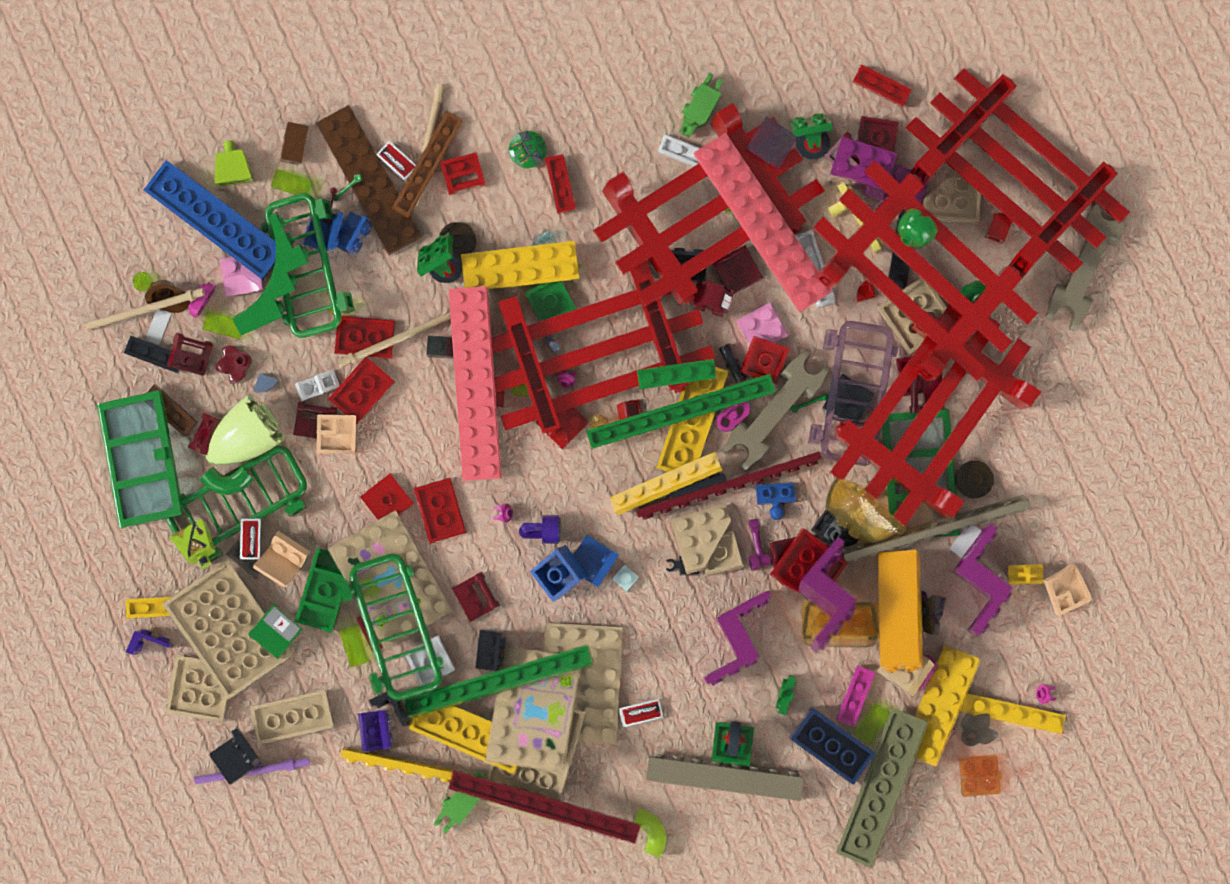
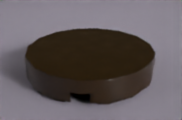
M451 222L440 231L439 236L450 233L453 237V252L459 255L460 258L461 254L472 253L475 250L476 235L467 224Z
M969 461L957 470L955 475L956 487L963 496L970 499H978L985 496L992 489L994 475L985 463Z

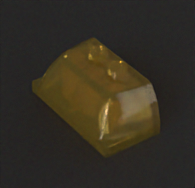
M838 478L832 483L827 495L825 508L837 519L836 523L849 530L848 533L852 537L864 542L876 543L886 540L895 533L903 535L907 528L858 483Z
M812 601L801 602L802 642L809 647L812 646L814 638L832 618ZM856 602L854 615L848 622L844 620L843 628L836 636L832 635L830 644L827 647L868 648L879 643V602Z

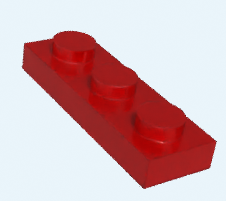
M862 64L852 83L902 108L912 89Z
M560 154L545 158L557 214L575 211L576 207L564 155Z

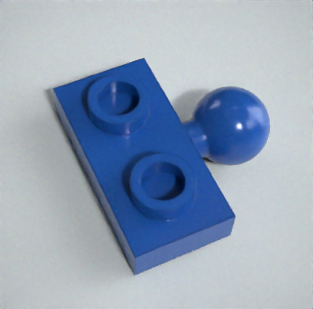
M794 483L756 485L757 505L773 504L769 512L770 517L774 520H781L785 515V510L780 504L796 502Z

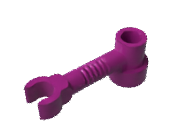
M752 519L748 523L756 555L749 556V565L751 571L760 570L761 567L770 566L771 562L769 555H764L758 520Z

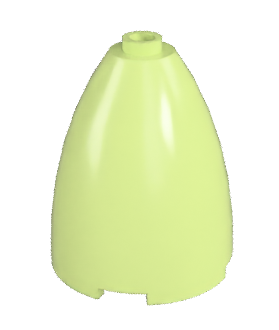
M248 394L239 401L217 426L210 441L209 451L205 455L210 464L230 465L250 460L271 450L284 441V434L278 431L279 423L262 401L256 402L254 400L253 394Z

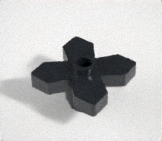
M921 590L923 630L925 633L938 635L940 629L938 620L943 616L946 598L939 595H932L928 598L926 591Z

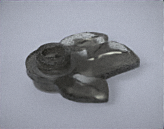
M967 713L962 718L961 727L963 732L961 739L965 745L988 744L997 737L998 733L989 728L990 715L983 713L974 718L971 714ZM968 734H974L973 738H968L967 736Z

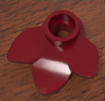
M235 346L223 347L222 353L224 357L217 362L216 370L220 373L228 374L230 384L238 383L244 378L245 370L251 365V356L246 351H239ZM240 357L244 360L242 364L239 362Z

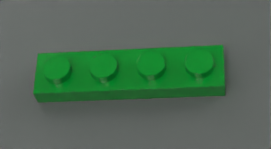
M714 359L637 370L639 389L716 379Z

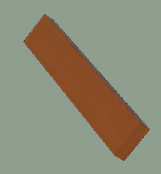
M449 111L444 113L391 209L409 218L463 121Z

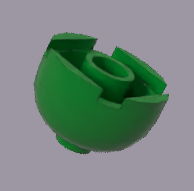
M908 209L898 223V233L905 245L920 248L927 246L935 238L937 228L928 216L924 218L920 215L922 212L916 209Z

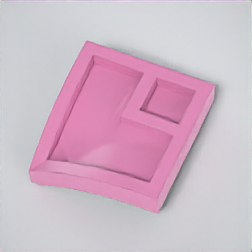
M233 257L220 259L226 297L263 290L262 279Z

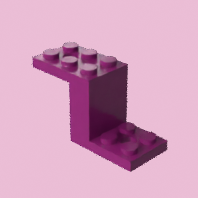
M842 137L830 174L866 185L864 196L883 201L888 194L864 173L868 166L875 160L899 183L912 169L894 164L897 153ZM856 156L859 158L860 163L857 166H853L849 163V159ZM927 185L915 196L921 204Z
M992 524L986 525L952 571L989 599L967 629L973 635L985 633L990 625L988 621L998 615L1001 610L999 608L1001 603H1006L1012 595L1010 591L1013 587L976 561L986 551L984 549L985 545L991 543L997 536L995 531L998 528Z
M839 537L802 579L798 590L832 617L814 638L811 649L815 653H818L820 649L824 651L827 648L832 635L836 636L841 631L845 623L844 620L848 622L856 610L855 604L857 600L826 576L830 571L829 568L832 562L836 564L842 557L844 541Z
M768 590L715 618L737 659L704 676L706 684L711 683L714 686L723 681V676L728 674L731 677L740 672V667L745 665L748 668L757 663L756 659L759 658V655L737 615L740 614L741 617H744L752 612V607L757 605L760 608L770 603L768 599L771 598Z

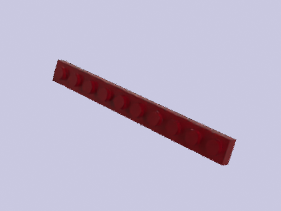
M820 452L809 454L636 510L638 518L642 517L645 520L654 517V512L660 511L661 514L672 511L671 507L676 505L682 508L689 506V501L695 499L698 502L709 499L708 495L713 493L717 497L726 494V489L732 487L734 491L745 488L744 483L752 481L754 485L763 482V477L769 475L773 479L782 476V471L788 470L791 473L800 470V465L806 464L807 467L818 464L817 460L822 458Z
M455 769L453 770L448 789L633 844H636L641 824Z

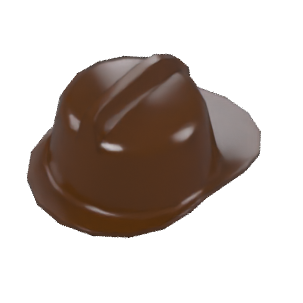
M158 280L150 284V288L145 293V300L147 304H151L186 292L174 287L168 280ZM184 301L161 309L172 313H181L187 310L190 301Z

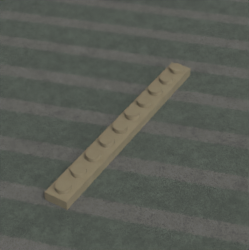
M1024 495L956 514L954 517L942 518L844 547L841 555L845 561L854 562L863 556H874L880 551L894 550L897 546L912 545L915 541L921 539L929 540L938 534H949L951 530L958 528L966 529L975 523L983 524L992 518H1003L1006 514L1012 512H1023L1026 508L1030 507L1029 500Z

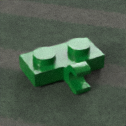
M787 676V679L783 678L775 705L779 714L786 715L789 702L793 700L794 693L792 692L796 681L795 677Z

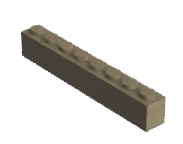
M653 753V757L649 756L646 781L801 801L803 777L799 776L798 772L788 771L787 775L780 774V770L769 769L768 772H763L760 767L749 766L748 770L741 769L742 765L730 764V767L722 766L721 762L711 761V764H703V760L693 758L691 762L684 761V757L673 756L672 759H666L665 755Z

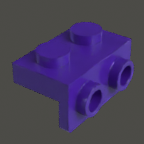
M386 710L359 713L358 721L363 752L390 749L392 735L389 733L388 725L390 718Z

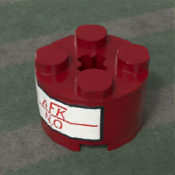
M698 280L696 284L698 292L694 295L696 299L691 303L696 310L699 309V311L705 312V309H707L713 315L723 317L729 311L734 291L729 289V292L724 291L725 286L709 281L702 284V281Z

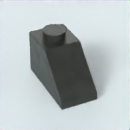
M428 336L426 355L433 358L454 359L452 338Z

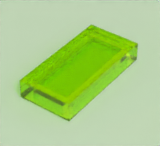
M276 169L270 187L292 195L300 193L309 194L313 181Z
M207 311L202 330L240 340L241 336L231 317Z
M358 625L339 630L350 667L369 662Z
M874 702L854 735L872 745L889 717L890 711Z

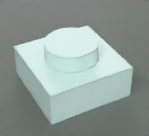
M624 565L612 580L627 592L639 577Z

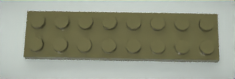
M895 708L891 709L877 745L876 754L872 758L836 853L869 868H873L929 722Z

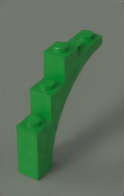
M278 212L269 216L276 242V260L273 273L261 296L246 310L232 318L240 336L283 317L285 308L281 300L277 301V298L294 291L297 288L296 284H298L294 274H290L289 271L309 262L310 254L306 246L302 247L301 244L293 246L295 240L291 232L287 233L284 227L287 225L283 215H279Z

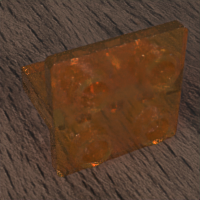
M997 755L958 759L963 797L1001 793L1000 779H1002V771L998 769Z

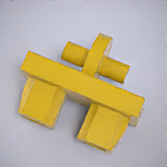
M1043 564L1007 566L1009 585L1044 584Z

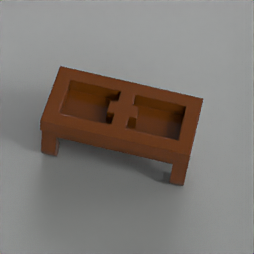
M287 122L280 162L295 165L302 163L308 126Z

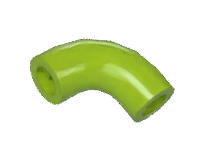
M639 807L634 822L641 824L640 829L644 830L647 834L648 839L644 852L662 858L667 841L665 826L656 815Z

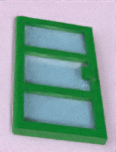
M162 390L96 404L119 528L123 529L125 527L184 515Z
M949 409L938 412L905 459V462L921 474H923L951 434ZM891 413L881 427L883 446L892 451L918 413ZM953 458L935 484L957 496ZM892 479L886 486L890 534L944 518L922 502L903 528L891 518L909 492ZM960 529L951 530L949 534H938L933 537L960 535Z

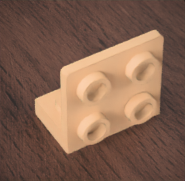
M278 531L274 535L269 548L254 564V569L286 588L304 566L310 551Z

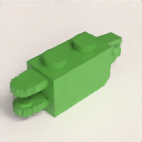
M710 72L704 83L694 88L691 97H693L691 103H686L682 110L684 121L680 133L690 138L697 128L705 127L721 98L722 93L718 92L724 80L719 78L714 89L708 86L713 78V74Z
M478 770L473 774L478 777L487 778ZM455 791L451 798L447 796L441 804L443 806L442 813L433 824L435 826L439 825L445 815L448 816L451 821L444 827L443 832L446 834L454 823L458 825L462 823L480 798Z

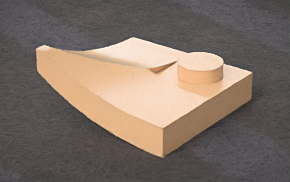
M317 415V453L355 454L356 415Z
M1074 563L1069 564L1061 571L1043 580L1055 613L1058 616L1092 600L1089 590Z

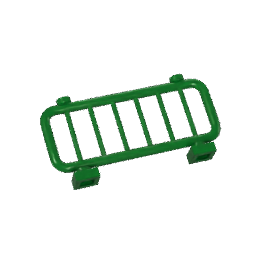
M308 193L296 194L270 203L265 210L266 222L261 224L262 231L265 234L268 233L269 237L275 241L274 230L269 219L273 211L303 200L308 202L309 213L292 217L285 221L289 223L311 216L314 231L293 238L298 240L315 234L319 249L310 251L309 254L320 253L323 268L296 275L295 278L299 279L324 271L327 286L292 297L290 293L283 295L287 313L282 317L283 323L286 326L289 325L291 332L299 338L331 331L339 326L342 319L341 312L350 313L355 311L351 292L336 293L320 219L326 221L334 219L330 200L322 198L315 200ZM328 290L331 305L295 315L292 300ZM332 308L334 314L332 322L303 331L298 329L297 318Z
M275 446L271 450L225 474V476H230L240 467L245 471L250 469L270 506L256 513L245 491H241L253 514L249 518L262 519L285 505H288V507L284 508V510L290 517L307 508L303 500L297 499L307 489L306 478L290 450L284 446ZM281 453L285 456L299 481V489L291 494L270 459L275 454ZM265 460L268 461L286 494V497L275 503L272 502L253 468ZM204 486L188 496L182 493L183 509L192 524L195 521L186 505L198 498L201 499L219 532V535L212 538L214 546L241 531V522L237 519L225 495L220 494L236 525L223 532L203 495L212 491L211 489ZM173 517L166 519L173 534L180 531ZM215 547V552L208 557L213 562L223 556L220 548Z
M394 553L354 565L349 574L351 584L344 580L339 582L338 587L344 603L352 601V595H355L381 676H378L377 672L368 676L373 694L382 693L383 687H385L391 698L403 700L437 688L442 681L441 669L444 668V663L441 657H436L410 577L414 576L411 565L406 566L403 558ZM390 561L398 564L400 573L359 585L357 578L359 571ZM402 576L406 591L365 603L361 588ZM408 594L412 609L371 621L367 607ZM414 613L418 628L380 640L377 639L373 625ZM420 631L424 646L383 658L379 646L380 643ZM426 649L430 661L429 665L392 677L389 676L385 662ZM432 668L435 677L432 682L403 692H396L394 690L392 680Z

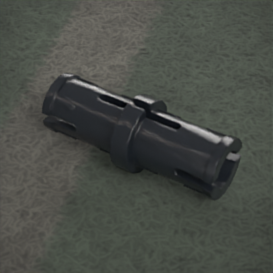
M728 343L724 345L728 353L725 352L723 346L718 350L726 362V368H729L735 383L740 381L737 373H739L742 380L746 376L740 371V361L735 357Z

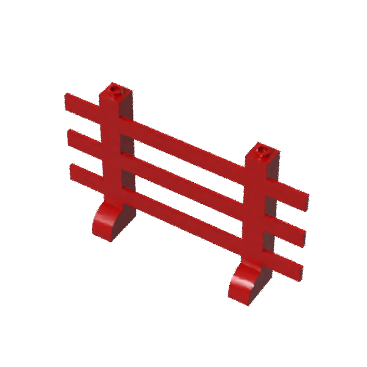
M963 68L954 77V80L974 96L977 101L964 113L941 92L935 96L930 104L953 123L941 138L917 117L906 126L908 131L929 148L916 162L910 173L917 175L925 187L946 163L1029 235L1031 239L1020 249L1009 264L1010 267L1013 266L1020 272L1019 275L1022 278L1046 251L1074 274L1083 262L1060 243L1058 239L1071 226L1096 249L1107 237L1081 215L1093 201L1117 222L1121 223L1130 211L1104 190L1118 173L1113 166L1103 161L1088 176L1004 103L1017 87L1011 78L1002 74L987 88ZM992 114L997 116L1078 187L1067 201L1062 199L981 128ZM969 138L1055 212L1043 226L1037 223L957 153V150Z
M733 103L717 112L710 123L718 136L724 133L728 135L793 234L795 235L803 230L802 226L806 220L799 211V208L825 192V190L816 178L789 196L777 177L803 161L797 149L793 148L770 164L765 162L756 149V145L782 129L773 116L748 133H745L742 128L741 116ZM700 164L695 165L640 201H637L634 197L632 184L624 171L608 180L602 191L617 215L595 228L593 231L603 243L627 228L639 247L615 261L622 274L625 275L649 260L660 276L659 280L637 293L645 307L668 292H671L679 305L684 302L689 304L696 299L694 295L698 292L690 278L750 240L744 229L740 227L681 265L669 246L727 210L729 207L722 196L719 195L661 233L657 231L647 214L706 178L707 174Z
M874 160L864 173L885 191L888 196L873 211L852 190L847 189L838 200L862 224L847 239L825 217H822L813 229L837 252L814 277L829 290L836 286L847 274L850 267L853 266L935 342L934 346L913 368L926 381L937 379L947 367L948 361L952 358L975 381H978L987 369L963 345L977 330L1001 353L1008 348L1013 341L992 323L988 317L1003 302L1026 325L1032 321L1038 313L1013 290L1023 278L1015 267H1010L1009 265L1003 267L998 274L993 272L915 198L924 187L921 183L922 180L917 175L909 173L899 183ZM903 209L905 211L916 209L922 212L920 215L924 218L928 216L937 228L935 239L986 286L972 303L915 249L905 245L901 241L902 237L889 226ZM877 238L886 244L960 314V317L947 331L863 254Z
M648 261L629 271L636 290L528 326L523 317L517 296L499 301L498 303L508 332L491 338L492 353L514 347L521 369L494 377L495 393L526 383L533 404L501 415L504 429L508 430L538 420L542 434L546 433L547 436L558 433L557 429L561 428L556 413L639 386L636 370L551 399L544 377L650 341L654 343L660 363L642 369L710 359L716 360L711 345L680 356L677 351L672 334L704 324L699 309L667 319L660 298L645 307L637 293L654 283ZM671 292L666 293L662 297L670 295ZM641 304L648 326L542 362L538 361L532 343L533 340ZM689 383L668 385L670 391L674 390L675 393L685 391V386H688Z
M948 304L938 320L926 312L945 331L960 316L950 304ZM988 317V319L997 327L1000 326V323H998L992 317ZM913 323L911 329L923 337L924 340L861 429L850 420L841 421L837 425L834 437L845 444L847 448L829 473L843 482L860 456L879 469L860 495L872 505H874L891 479L902 486L909 494L891 519L903 528L922 502L944 518L954 517L965 501L952 492L940 488L935 483L998 394L1021 410L1030 408L1041 393L1033 385L1012 375L1031 348L1020 338L1016 340L999 365L981 352L988 343V340L979 331L975 332L969 342H965L963 347L987 369L979 379L985 383V386L926 470L921 474L905 462V459L967 372L954 362L892 451L875 440L874 436L918 376V373L913 368L935 344Z

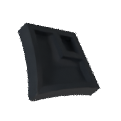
M842 373L822 409L843 421L850 420L857 425L875 393Z

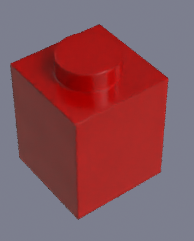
M1002 212L994 213L984 237L1002 244L1006 240L1012 221Z

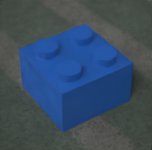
M566 545L556 549L530 571L552 602L562 598L589 576Z

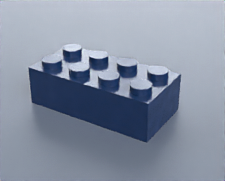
M813 707L809 708L789 737L791 741L852 785L855 784L876 754Z

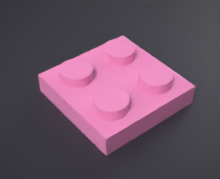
M770 302L736 321L749 346L753 336L775 343L788 337Z

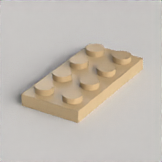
M326 689L250 707L258 745L334 727Z

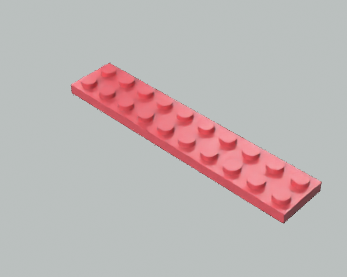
M724 133L695 151L693 155L798 312H802L830 294L832 290H828L814 277L819 271L728 135Z
M488 286L448 289L463 481L500 479L502 474Z

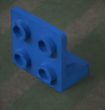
M351 211L349 212L343 228L338 233L339 243L337 248L352 256L355 252L358 253L363 244L361 240L364 235L367 236L372 227L367 216L363 215L361 217Z
M334 213V219L328 224L320 219L327 251L334 250L339 243L338 233L344 226V213ZM311 216L309 217L305 233L314 231ZM315 234L303 238L302 245L316 250L319 249Z
M588 535L585 536L574 553L575 558L589 575L585 580L597 588L619 556Z

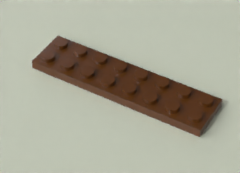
M347 105L316 122L348 182H352L356 174L362 175V181L356 182L352 189L387 253L391 255L422 238L411 215L409 218H406L391 209L399 194L351 107Z

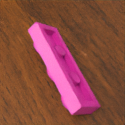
M858 665L856 666L836 720L855 727L875 672Z

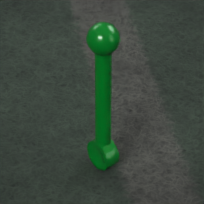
M356 174L352 182L338 194H335L334 201L337 202L340 196L356 182H361L363 179L362 175Z
M823 393L818 398L798 406L793 405L791 406V412L796 413L798 409L821 400L825 401L828 399V394Z

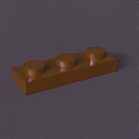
M154 384L148 392L162 389L158 385ZM162 390L167 422L182 436L186 437L198 421ZM153 400L145 401L152 409L155 410Z

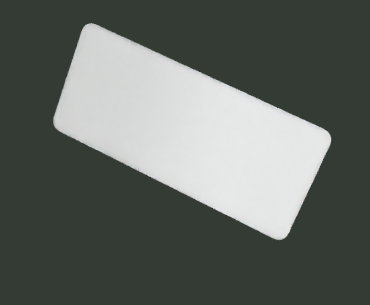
M161 309L156 310L145 339L146 341L157 345L160 344L171 313Z
M974 524L970 525V527L962 531L951 545L950 550L959 557H962L982 530Z

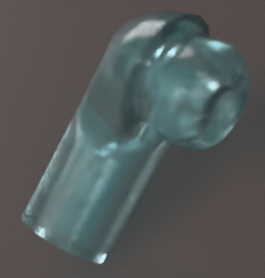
M548 229L535 236L532 246L545 244L546 241L554 238L551 231Z

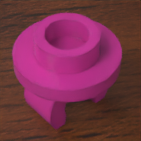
M566 370L561 371L556 377L557 382L565 388L574 386L576 371L574 370L571 375L567 374Z
M509 504L494 506V509L500 510L499 516H493L494 520L508 523L512 519L513 509Z
M1046 684L1039 685L1036 691L1038 701L1042 704L1055 701L1056 697H1051V690H1056V688Z

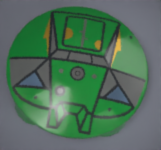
M519 132L510 141V158L523 169L536 167L546 157V143L536 132Z

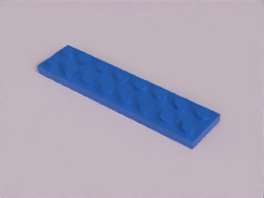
M164 161L144 188V191L264 280L275 265L276 242L169 161Z

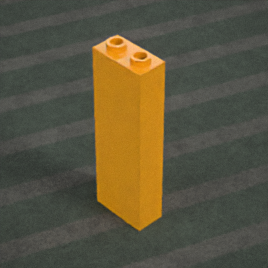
M917 550L878 553L880 666L890 673L898 672V669L917 671V668H923L920 554Z

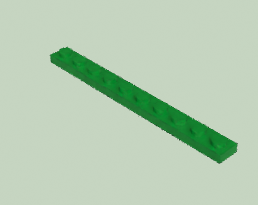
M768 374L586 430L591 449H595L776 392L771 376Z
M588 645L406 698L404 700L407 716L413 718L592 666L593 660L590 647Z

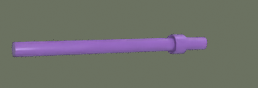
M292 758L286 759L285 762L258 766L245 776L285 769L287 771L295 770L297 767L310 766V759L294 760ZM221 772L194 777L195 784L225 780Z

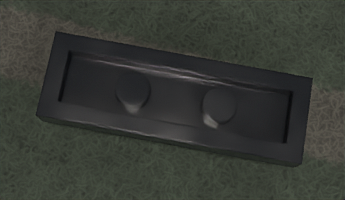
M130 335L124 354L179 374L180 369L167 366L171 350Z
M720 472L710 475L709 479L703 481L701 479L669 493L670 497L673 499L726 482L725 474L720 475Z

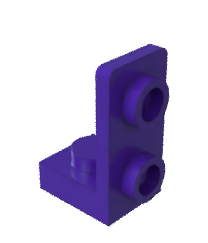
M141 628L140 631L134 630L126 653L137 655V652L140 653L144 646L143 638L167 648H172L173 644L169 643L170 639L160 635L158 638L151 636L152 632Z

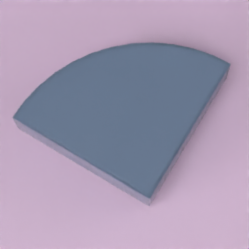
M551 335L544 338L554 354L560 351L559 345L553 340Z
M259 373L253 391L258 393L266 392L277 384L278 379Z

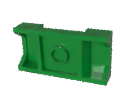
M316 548L294 622L333 633L342 602L338 584L345 579L327 550Z

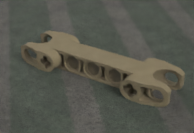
M1096 202L1085 219L1107 238L1097 249L1087 240L1085 241L1078 257L1083 264L1074 274L1071 273L1065 287L1056 284L1048 301V309L1045 319L1050 321L1058 309H1067L1072 317L1069 325V330L1072 331L1077 329L1091 306L1093 299L1084 295L1107 243L1116 246L1125 228L1126 217L1121 223L1116 220H1106L1102 216V208Z
M806 349L800 356L792 360L781 373V376L787 380L786 384L750 426L741 421L721 450L726 454L736 445L744 446L748 451V458L741 467L743 470L746 471L770 448L771 444L765 440V437L801 394L811 399L823 384L830 368L826 365L818 374L812 375L807 373L804 368V362L811 353L809 350Z

